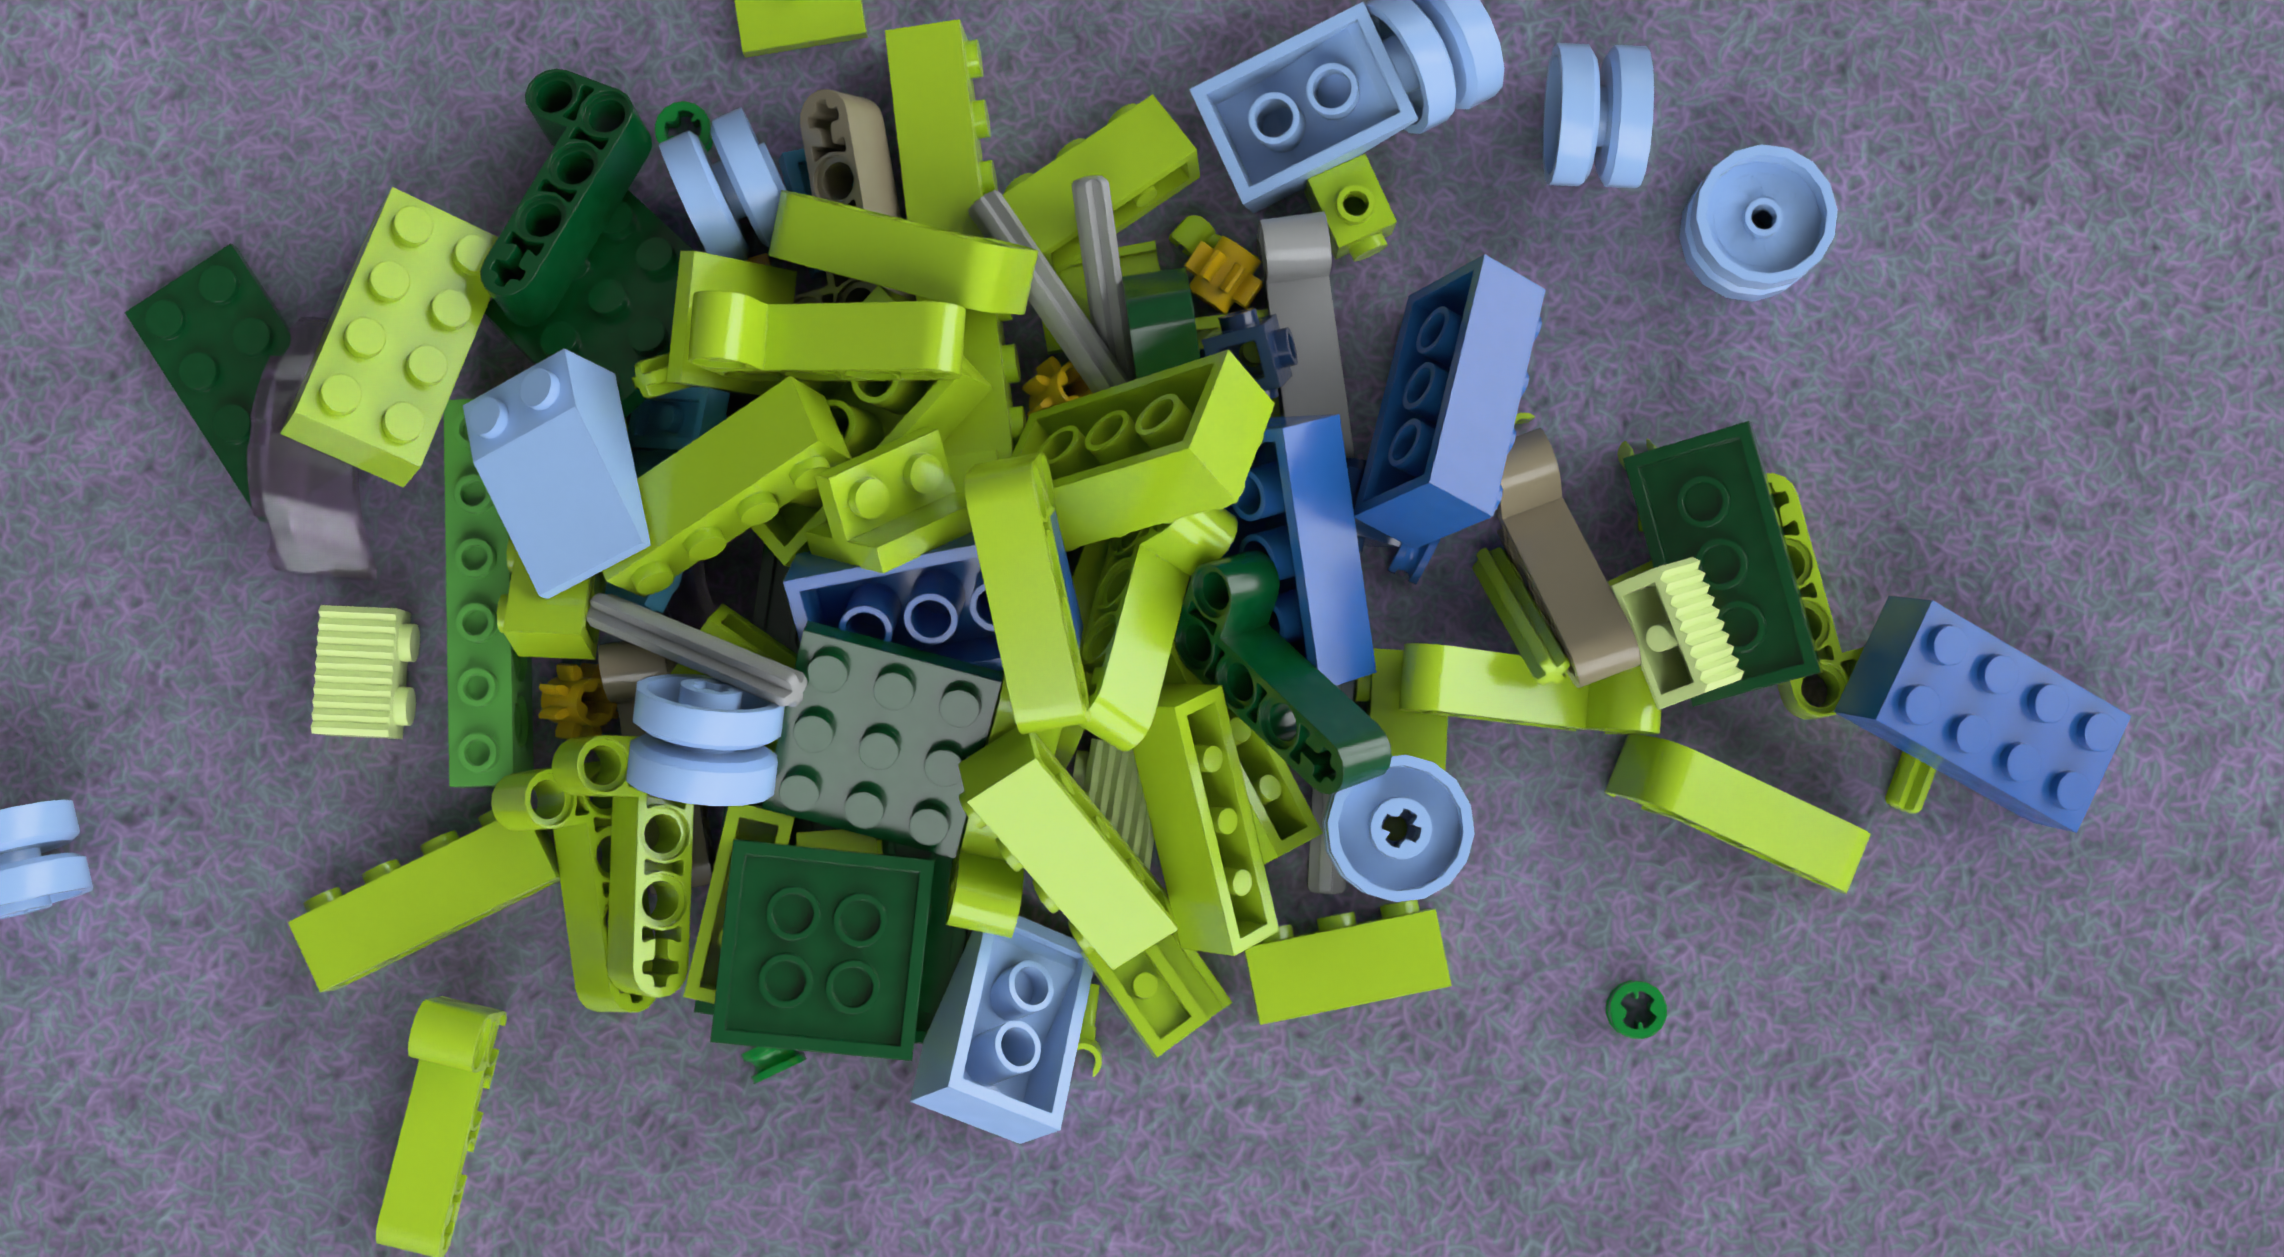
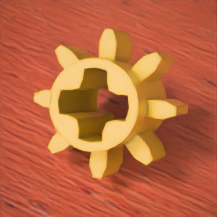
M1225 236L1220 238L1214 248L1200 241L1184 265L1187 267V271L1195 275L1189 284L1191 293L1222 314H1227L1234 302L1242 308L1248 309L1263 287L1262 281L1253 275L1261 261L1248 250Z
M1054 356L1049 357L1036 368L1038 375L1024 384L1022 389L1030 395L1028 417L1031 413L1093 394L1071 361H1068L1061 367L1059 361Z
M582 663L580 667L577 664H557L556 672L558 677L551 679L547 684L539 685V689L542 691V710L538 714L539 718L549 719L554 723H558L555 737L560 739L602 735L600 726L607 724L611 719H618L619 714L616 711L617 704L607 699L602 680L600 679L599 664Z

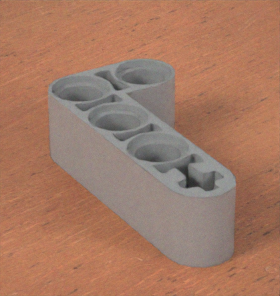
M1325 212L1259 220L1257 251L1258 256L1262 255L1264 278L1261 279L1265 307L1268 309L1269 315H1277L1280 329L1285 327L1290 329L1298 359L1297 365L1290 366L1291 378L1280 387L1282 401H1279L1281 417L1340 414L1346 457L1354 458L1329 279L1332 255Z

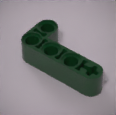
M557 68L546 70L535 76L528 84L525 92L527 107L554 148L486 256L480 270L481 282L508 320L516 325L525 327L538 325L548 319L555 311L648 158L652 148V137L627 94L606 84L568 70Z
M1185 267L1122 276L1136 379L1200 359L1193 302Z
M1249 550L1206 562L1196 567L1187 589L1174 637L1175 649L1185 667L1203 684L1222 685L1226 706L1320 793L1330 795L1385 774L1390 767L1392 758L1391 745L1386 733L1369 715L1268 624L1280 587L1277 569L1269 556L1260 550Z

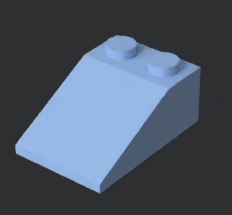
M1364 2L1189 89L1242 204L1253 214L1304 189L1307 179L1362 155L1419 120Z
M562 349L463 405L473 463L539 596L549 599L651 546L615 373L566 349Z
M1019 915L1012 938L973 930L924 1039L910 1102L1019 1144L1060 1131L1093 970L1080 953L1083 950L1076 940Z

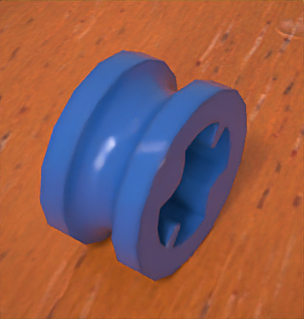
M1440 539L1416 549L1401 542V546L1397 549L1387 571L1393 574L1397 571H1405L1409 576L1408 582L1416 585Z

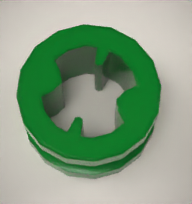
M681 101L674 102L661 111L654 127L656 139L659 143L674 137H668L669 129L680 127L683 117H691V122L695 128L701 126L702 130L699 138L708 153L713 145V139L710 134L712 123L702 108L695 103Z
M1629 980L1620 983L1610 992L1606 1001V1015L1609 1024L1616 1032L1631 1039H1645L1654 1036L1662 1029L1667 1018V1004L1664 996L1655 986L1643 981ZM1639 991H1641L1650 998L1645 1008L1652 1016L1650 1021L1644 1026L1642 1022L1635 1020L1634 1028H1630L1622 1021L1626 1017L1627 1011L1621 1005V1002L1629 993L1632 998L1638 999Z
M756 1047L741 1054L743 1062H750L754 1066V1074L751 1076L753 1084L807 1059L804 1052Z

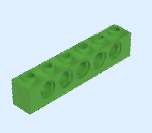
M473 399L448 400L444 410L449 787L495 788L496 784L504 776L516 772L534 770L532 657H519L504 633H501L498 629V601L502 594L509 593L512 575L507 567V545L510 536L473 463L463 405Z

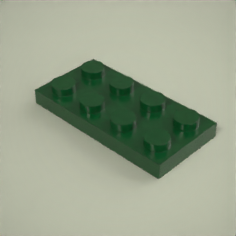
M230 243L124 312L259 521L266 523L353 466L280 434L311 360L236 246Z
M1746 421L1623 458L1653 567H1659L1691 557L1700 560L1698 570L1705 573L1703 582L1710 585L1707 594L1715 597L1712 606L1720 610L1717 618L1725 622L1722 631L1729 634L1726 643L1734 646L1731 655L1739 659L1736 667L1744 671L1741 680L1690 698L1692 706L1702 705L1823 672L1752 422Z

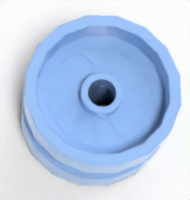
M1370 0L1364 3L1419 119L1404 129L1408 133L1421 134L1447 121L1455 111V108L1471 109L1496 96L1503 87L1505 68L1501 45L1491 18L1480 0Z
M1556 43L1553 47L1548 66L1544 99L1543 168L1547 185H1582L1590 175L1594 159L1596 172L1604 187L1638 188L1642 184L1650 152L1654 110L1653 64L1651 52L1647 46L1614 45L1604 57L1600 72L1598 59L1589 44Z
M742 107L712 120L710 134L721 158L720 161L714 164L699 136L689 130L659 143V147L677 192L708 254L746 261L748 260L750 247L739 219L747 216L760 242L769 248L781 190H787L765 142L759 144Z
M1761 144L1734 151L1711 169L1705 179L1695 189L1682 211L1679 239L1686 264L1704 286L1725 298L1753 302L1781 294L1821 261L1835 236L1838 209L1829 181L1813 161L1790 148ZM1754 217L1765 226L1763 229H1759L1753 224L1752 219Z
M665 674L642 679L636 685L633 723L647 733L630 741L626 782L637 790L652 796L687 804L744 806L764 802L774 795L778 765L777 755L764 745L781 737L785 706L781 707L708 675Z
M1409 755L1392 756L1390 767L1385 774L1330 794L1322 821L1325 851L1338 874L1360 892L1394 902L1425 899L1448 886L1466 864L1475 834L1471 804L1457 780L1434 762ZM1400 816L1407 824V833L1398 841L1389 840L1387 836L1390 832L1383 829L1384 822L1389 817Z
M73 800L44 801L0 810V919L39 911L51 907L52 903L74 898L93 890L86 856L77 853L41 855V853L71 843L79 835L80 829Z

